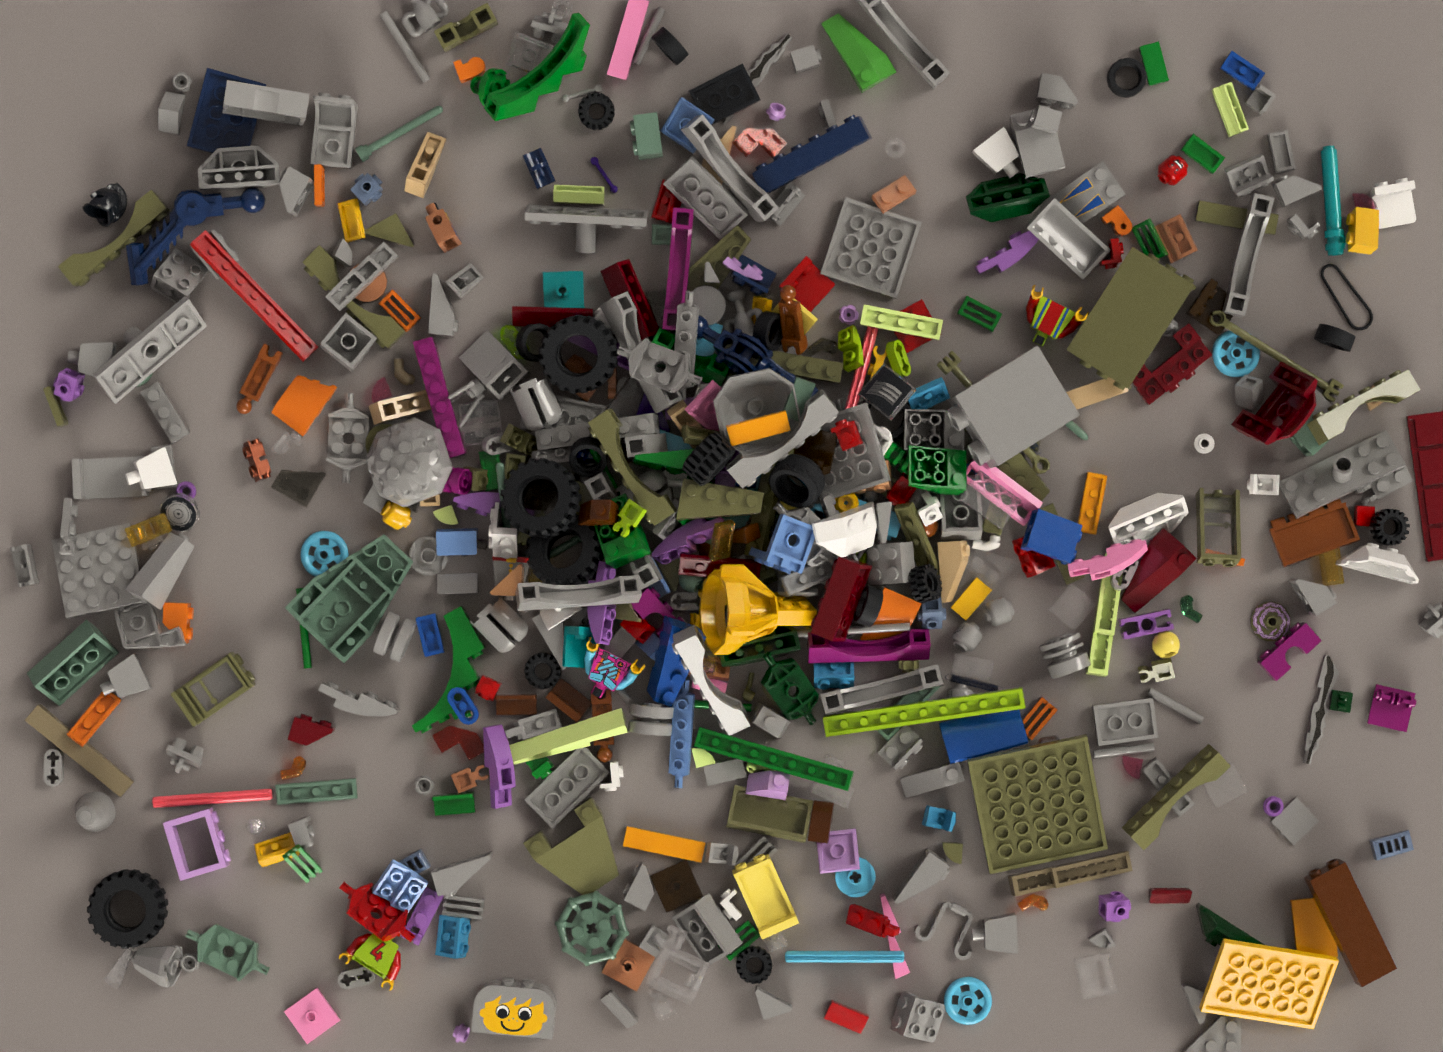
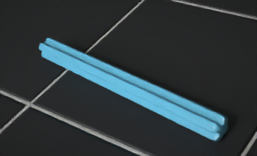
M787 951L785 953L786 962L902 963L905 959L903 951Z

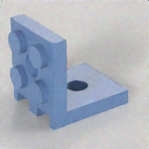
M780 514L767 551L764 552L751 547L749 555L755 557V562L791 574V571L802 574L815 539L812 525ZM794 534L797 540L794 545L790 546L788 539Z

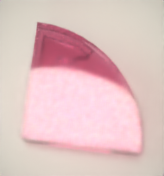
M1363 193L1352 194L1355 207L1378 208L1376 202L1370 196Z
M385 377L377 381L373 387V403L393 396Z
M1122 755V763L1126 772L1132 777L1139 779L1143 759Z

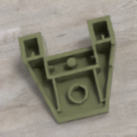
M592 797L574 808L584 827L553 847L542 830L523 843L537 863L582 895L593 893L619 875L603 813Z

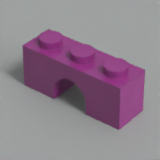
M648 587L641 589L642 595L639 603H631L635 611L643 619L650 613L657 612L663 616V620L664 616H668L685 622L680 616L676 618L672 614L674 609L667 602L663 604L658 599L661 595L654 587L651 589ZM663 622L660 625V627H658L655 630L659 636L661 631H663Z
M1297 622L1289 629L1291 633L1286 637L1281 636L1275 641L1274 644L1276 646L1274 648L1265 650L1259 656L1261 659L1258 661V664L1273 680L1277 681L1292 668L1285 659V654L1289 648L1296 646L1302 653L1308 654L1322 641L1307 623L1302 622L1300 624Z

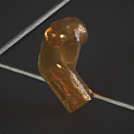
M301 756L295 757L291 768L280 770L281 779L286 780L301 776L306 767V760Z
M1031 894L1017 903L1022 912L1031 906L1039 908L1040 911H1045L1049 906L1045 897Z

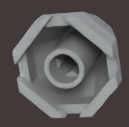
M177 945L138 948L133 953L131 961L134 969L158 985L168 988L175 985L181 974L182 968H178V964L184 954L182 946Z

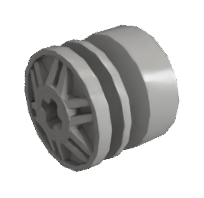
M1079 632L1056 636L1039 646L1041 651H1051L1043 655L1044 659H1054V662L1047 666L1051 679L1071 674L1091 665L1087 652L1077 653L1076 649L1084 645L1083 642L1073 643L1074 640L1081 637Z

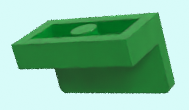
M474 792L432 796L435 816L476 812Z

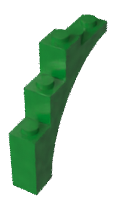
M579 12L572 14L561 39L538 66L518 81L500 90L488 93L484 109L494 121L534 112L539 96L559 91L563 75L583 70L587 57L583 47L590 24Z
M463 606L443 616L449 628L453 645L451 676L445 692L436 706L424 718L412 725L415 732L421 731L422 734L433 728L431 726L432 723L438 721L441 724L450 719V713L455 720L458 719L447 699L449 691L455 687H466L469 690L478 685L476 681L480 677L468 657L471 656L472 659H475L484 654L482 650L486 647L475 627L470 623L471 620ZM456 693L454 698L455 700L460 701L462 699L461 694ZM470 710L466 711V717L472 716Z

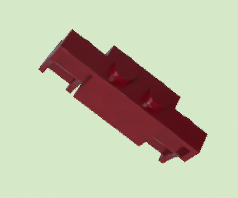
M1189 323L1172 335L1181 349L1152 372L1144 364L1132 382L1147 405L1153 403L1165 392L1169 391L1172 393L1180 387L1178 383L1185 378L1187 381L1196 374L1194 370L1212 356V353L1200 340V336Z

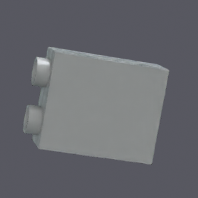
M1038 345L948 399L952 407L946 411L955 429L961 431L966 428L974 441L967 446L974 461L979 466L987 463L990 468L1001 465L1080 416Z

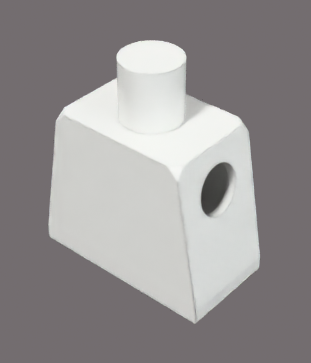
M1004 127L972 151L973 155L995 175L1002 169L1009 178L1019 172L1013 163L1019 157V153Z
M165 447L133 462L135 471L125 474L128 485L139 482L142 489L177 484Z

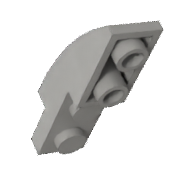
M331 681L321 683L318 691L336 699L333 707L349 713L363 716H388L397 714L400 710L396 708V703L387 699L383 702L377 699L378 695L373 692H363L358 699L356 698V693L347 689L345 692L339 690V685Z

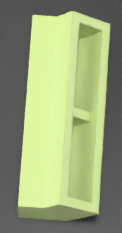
M1232 82L1212 89L1211 91L1228 137L1249 130Z
M554 185V203L604 205L605 192L603 186Z

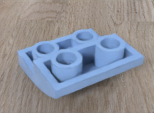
M392 859L372 888V893L389 900L390 906L401 911L407 909L409 912L428 885V881L412 869Z

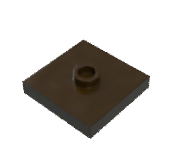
M686 859L650 875L666 913L703 897Z

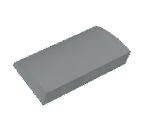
M1052 195L1045 200L1026 226L1030 232L1082 279L1110 251L1101 240Z

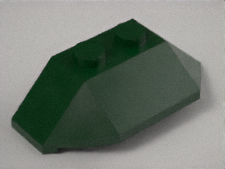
M1019 173L1011 178L1006 176L981 182L966 196V201L971 215L989 222H996L1031 214L1050 195L1044 178L1038 179L1034 176L1026 178L1025 174Z
M777 626L771 634L746 642L737 651L729 655H719L722 667L742 666L765 661L763 655L767 652H770L773 658H778L801 650L797 629L791 626Z
M1200 903L1196 905L1202 934L1207 937L1205 941L1214 947L1217 944L1221 946L1223 938L1265 945Z

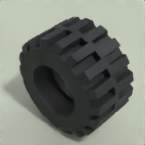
M718 432L712 433L687 457L682 470L699 486L706 485L728 464L735 453V448Z

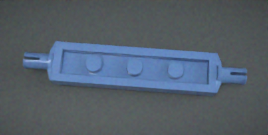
M686 679L681 687V691H679L673 702L674 713L668 773L675 776V788H683V776L690 774L695 694L689 692L690 680Z

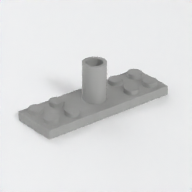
M528 204L525 211V220L531 224H541V221L550 222L551 225H561L562 222L576 223L575 251L579 253L596 252L597 224L610 225L611 228H622V225L630 226L632 229H642L643 226H647L648 210Z
M184 296L144 331L138 327L129 328L123 337L127 345L92 375L110 400L116 404L205 329L207 325L191 301Z
M1385 430L1279 481V489L1295 518L1298 519L1405 467L1406 464L1389 433Z

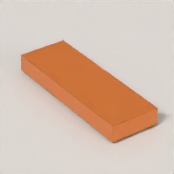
M101 692L70 729L67 736L83 748L119 705L121 699L113 693L105 696Z

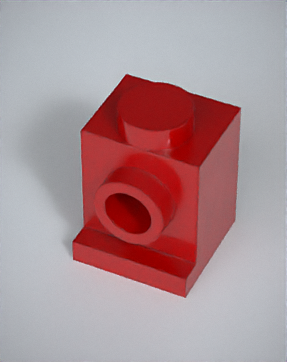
M639 614L638 617L641 618V622L623 620L620 625L642 644L656 630Z
M483 675L475 689V693L479 697L493 702L502 683Z

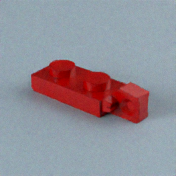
M856 904L849 906L846 924L879 937L885 938L887 936L894 937L899 935L900 927L890 924L888 916Z

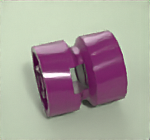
M453 467L442 492L467 494L472 487L473 476L471 471L465 468Z

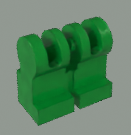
M893 442L885 453L884 459L888 460L893 468L900 464L897 471L908 475V455L905 459L903 457L907 451Z

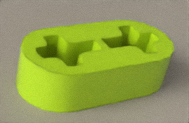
M900 340L888 342L886 344V353L893 373L899 378L909 376L911 366L903 343Z

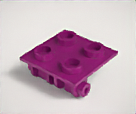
M1376 684L1367 723L1407 732L1412 707L1416 705V699H1414L1416 693Z

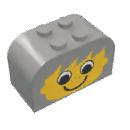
M502 977V980L488 981L480 988L475 997L471 1032L552 1039L555 1031L556 996L551 988L541 983H534L533 979H522L521 982L514 981L512 977Z

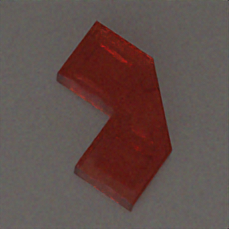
M748 127L732 142L745 157L759 144L772 158L787 144L774 129Z
M449 725L432 735L441 753L457 744L461 745L469 760L484 753V744L476 732Z

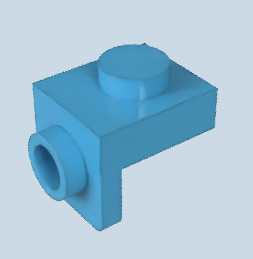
M926 805L922 825L952 832L953 826L956 823V812Z

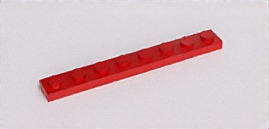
M206 230L191 242L190 246L303 362L318 349L313 340Z

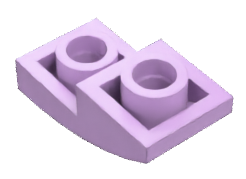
M727 257L722 263L729 270H734L752 281L760 282L763 279L761 276L763 272L757 266L753 265L751 267L748 264L743 270L740 268L742 264L735 257L732 259Z

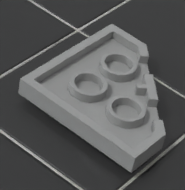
M1220 1015L1211 1026L1205 1029L1182 1052H1241L1242 1018Z

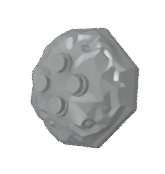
M415 417L378 431L366 456L368 470L379 496L402 507H408L441 494L453 469L441 430Z

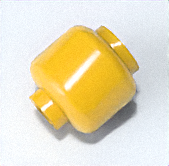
M388 501L381 511L382 521L395 530H399L402 527L406 528L412 520L409 507H402L391 501Z

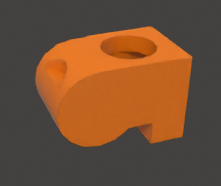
M473 57L465 64L462 63L461 59L453 62L461 83L470 81L475 76H482L486 71V65L479 57Z
M1119 205L1100 218L1105 225L1110 222L1114 233L1118 236L1127 235L1132 230L1130 219Z

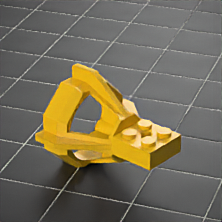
M722 564L720 570H713L703 581L702 589L698 590V596L701 598L699 606L701 630L706 636L704 643L714 655H729L737 651L744 643L771 634L777 626H811V622L817 614V610L804 596L784 597L778 595V592L773 593L744 564ZM725 605H727L728 611L727 627L725 622Z

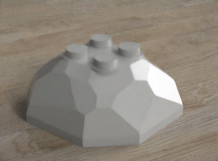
M770 368L728 377L713 400L720 435L730 443L726 425L782 411L792 389L798 419L800 420L794 384ZM788 418L791 431L733 447L740 453L765 450L785 439L799 421Z

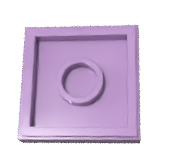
M856 829L830 831L829 843L817 842L820 874L860 869Z

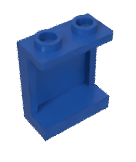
M1041 509L1033 510L1020 549L1038 552L1061 561L1063 565L1069 564L1076 557L1077 551L1075 548L1082 538V525Z

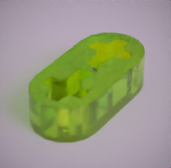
M512 325L503 326L500 330L502 341L516 359L523 360L524 358L519 354H515L517 349L514 344H516L518 330ZM506 329L509 331L514 330L512 336L515 341L512 342L508 337L504 338Z

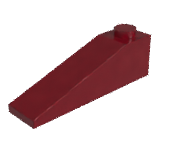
M1164 528L1148 542V550L1140 559L1134 576L1121 597V600L1134 613L1171 584L1197 559Z

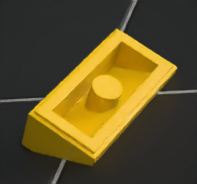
M291 832L254 844L261 867L283 861L282 855L295 847Z

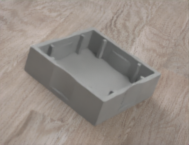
M227 80L222 113L303 126L307 114L309 94Z

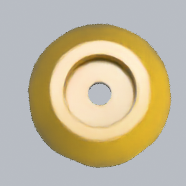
M854 493L835 498L836 504H834V507L839 513L859 506L858 498Z

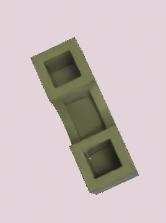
M488 3L470 11V14L462 20L454 23L450 22L435 30L434 33L444 51L447 52L498 25V22Z

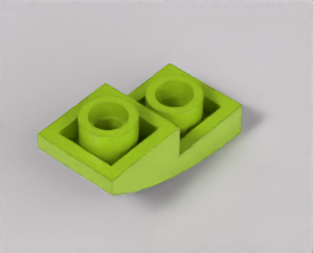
M851 325L838 332V349L843 352V369L847 372L864 366L860 337L856 326Z

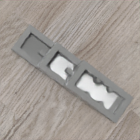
M383 242L355 269L353 268L325 297L341 311L399 256Z

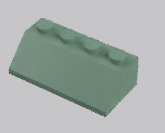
M86 619L29 670L27 675L36 689L60 706L119 652L103 633Z

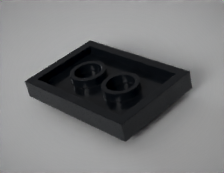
M743 63L689 90L696 107L715 119L712 125L761 101Z

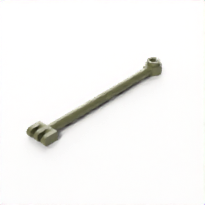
M1216 310L1211 312L1209 322L1213 326L1225 327L1275 360L1318 380L1317 386L1324 390L1322 392L1324 398L1334 403L1336 399L1329 394L1332 393L1338 396L1340 392L1334 389V386L1342 389L1344 387L1343 384L1333 378L1327 383L1230 322L1223 311ZM1214 315L1219 316L1220 319L1218 322L1214 321Z
M949 352V357L945 356L943 358L944 363L940 361L937 366L945 375L951 371L966 388L971 386L973 383L957 366L962 360L955 352ZM1030 447L1023 450L1031 460L1030 462L1035 473L1043 474L1049 470L1050 463L1047 458L1040 457ZM1038 463L1042 465V470L1038 469Z

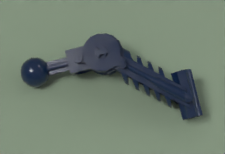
M248 188L242 192L241 196L222 198L221 193L202 194L194 189L181 191L174 201V208L169 212V222L166 224L165 218L163 219V228L159 231V227H156V236L152 238V234L149 235V244L145 249L143 243L126 244L131 285L138 286L149 283L147 269L151 265L153 270L156 268V259L158 257L161 263L163 260L162 252L165 249L167 255L169 254V244L173 242L174 247L176 246V236L179 234L180 238H183V229L186 225L194 226L202 223L206 217L224 215L223 210L243 208L249 213L259 212L265 205L266 199L263 192L257 188Z
M699 315L697 340L704 338L714 344L713 347L718 354L715 360L718 364L725 363L736 375L770 368L790 382H794L796 376L787 372L771 359L773 352L767 350L758 338L756 339L754 336L743 333L739 328H736L733 333L724 329L719 334L710 329L707 320ZM727 344H733L730 348H725ZM751 356L758 360L755 366L749 362ZM817 387L814 388L811 397L818 392Z

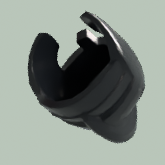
M118 183L109 184L107 187L93 192L90 195L93 199L82 208L88 216L96 218L100 225L108 227L123 216L127 207V195Z

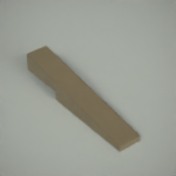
M42 704L37 705L25 719L28 724L119 797H122L134 783L131 778L90 743L87 742L82 748L69 738L67 733L70 731V728Z
M1129 851L1012 874L1008 875L1011 894L1013 896H1020L1133 870Z

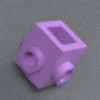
M70 368L60 371L53 383V387H55L54 395L68 402L80 397L85 388L83 385L85 374Z
M1112 891L1110 894L1099 895V915L1105 921L1120 922L1122 919H1129L1131 902L1124 894L1119 891Z

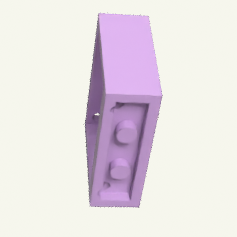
M212 807L163 822L180 881L230 865V853L228 849L225 850L223 844L225 836L222 830L219 831L217 824L219 816L217 811H213ZM205 817L219 862L190 871L176 825Z

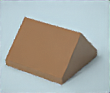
M522 563L519 564L490 591V594L516 596L517 584L524 583V565Z

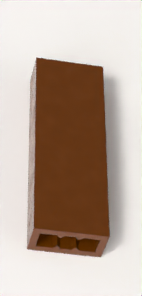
M1332 859L1323 868L1311 870L1304 879L1355 984L1364 987L1397 969L1346 862L1340 859Z

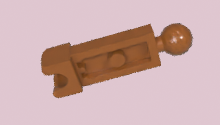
M786 285L780 290L782 299L778 302L783 339L781 340L782 349L786 353L788 348L793 346L796 354L800 355L808 346L807 336L804 335L800 301L793 300L796 296L794 287Z
M263 344L239 392L245 395L236 404V409L239 413L247 414L251 411L252 399L259 402L283 356V352L277 351L273 357H270L268 355L270 346Z
M610 689L606 690V697L603 699L591 694L592 717L612 711V691ZM614 736L594 741V746L600 745V749L597 751V758L600 762L606 763L612 759L613 754L608 745L614 744Z

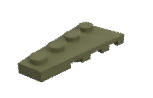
M739 225L733 228L689 268L688 291H693L695 288L703 285L713 286L717 289L720 287L731 271L722 264L727 257L731 259L735 257L738 260L751 241ZM706 262H710L720 283L704 281Z
M1021 453L997 466L999 470L1040 501L1050 492V489L1040 476L1034 472L1027 459Z

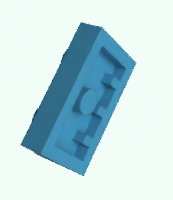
M940 377L911 390L906 398L912 409H927L949 399L950 396L943 378Z
M854 662L813 663L814 688L825 690L828 688L845 689L854 687Z
M439 915L435 955L454 959L466 957L469 949L468 936L471 930L470 918Z

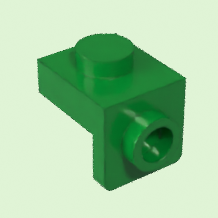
M548 757L526 762L532 770L531 774L535 779L541 777L543 780L552 773L550 769L554 766Z

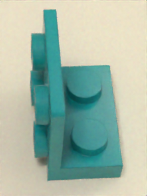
M564 627L563 667L585 668L584 658L589 637H592V644H597L590 627Z

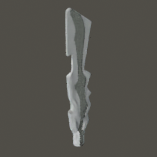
M786 33L778 43L771 44L769 51L762 53L760 60H756L755 68L747 71L754 87H758L767 75L770 66L773 63L776 64L784 53L786 45L792 40L789 34ZM733 115L723 119L722 124L725 125Z
M1325 655L1317 684L1320 692L1317 702L1312 705L1309 733L1306 732L1303 763L1311 764L1314 752L1319 748V740L1323 737V728L1326 727L1324 719L1329 713L1326 702L1339 675L1337 668L1328 655Z

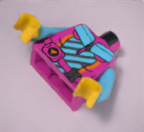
M589 637L586 644L587 650L584 662L585 672L589 675L588 679L596 682L591 694L602 698L606 688L612 691L622 690L633 684L639 673L645 668V664L639 668L636 665L638 659L630 664L599 648V643L592 644V637Z

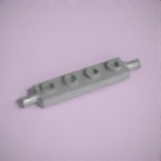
M685 291V302L677 306L674 351L689 355L690 372L694 374L699 306L693 303L694 291ZM688 381L679 389L683 400H686L687 388L693 387L694 383Z

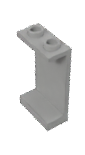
M144 456L71 459L73 499L150 496L149 492H152V488L142 489L139 482L128 485L125 477L126 473L135 471L133 462Z

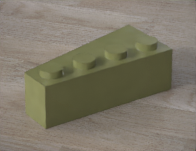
M683 479L676 520L760 515L764 492L712 483L699 486L694 480Z

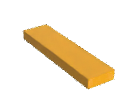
M627 826L623 846L702 863L706 842Z

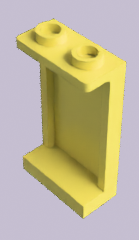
M760 854L753 858L754 861L747 864L746 862L737 864L732 873L756 923L762 939H765L798 924L799 921L769 854Z

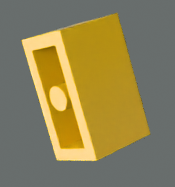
M1355 207L1348 213L1346 218V224L1348 225V233L1346 235L1348 251L1371 255L1378 248L1379 210Z

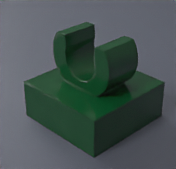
M1332 690L1329 710L1350 713L1353 693Z

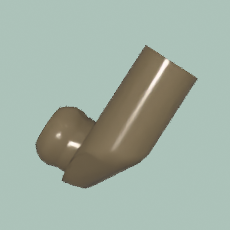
M394 359L395 378L403 385H412L415 382V376L408 374L404 370V359Z

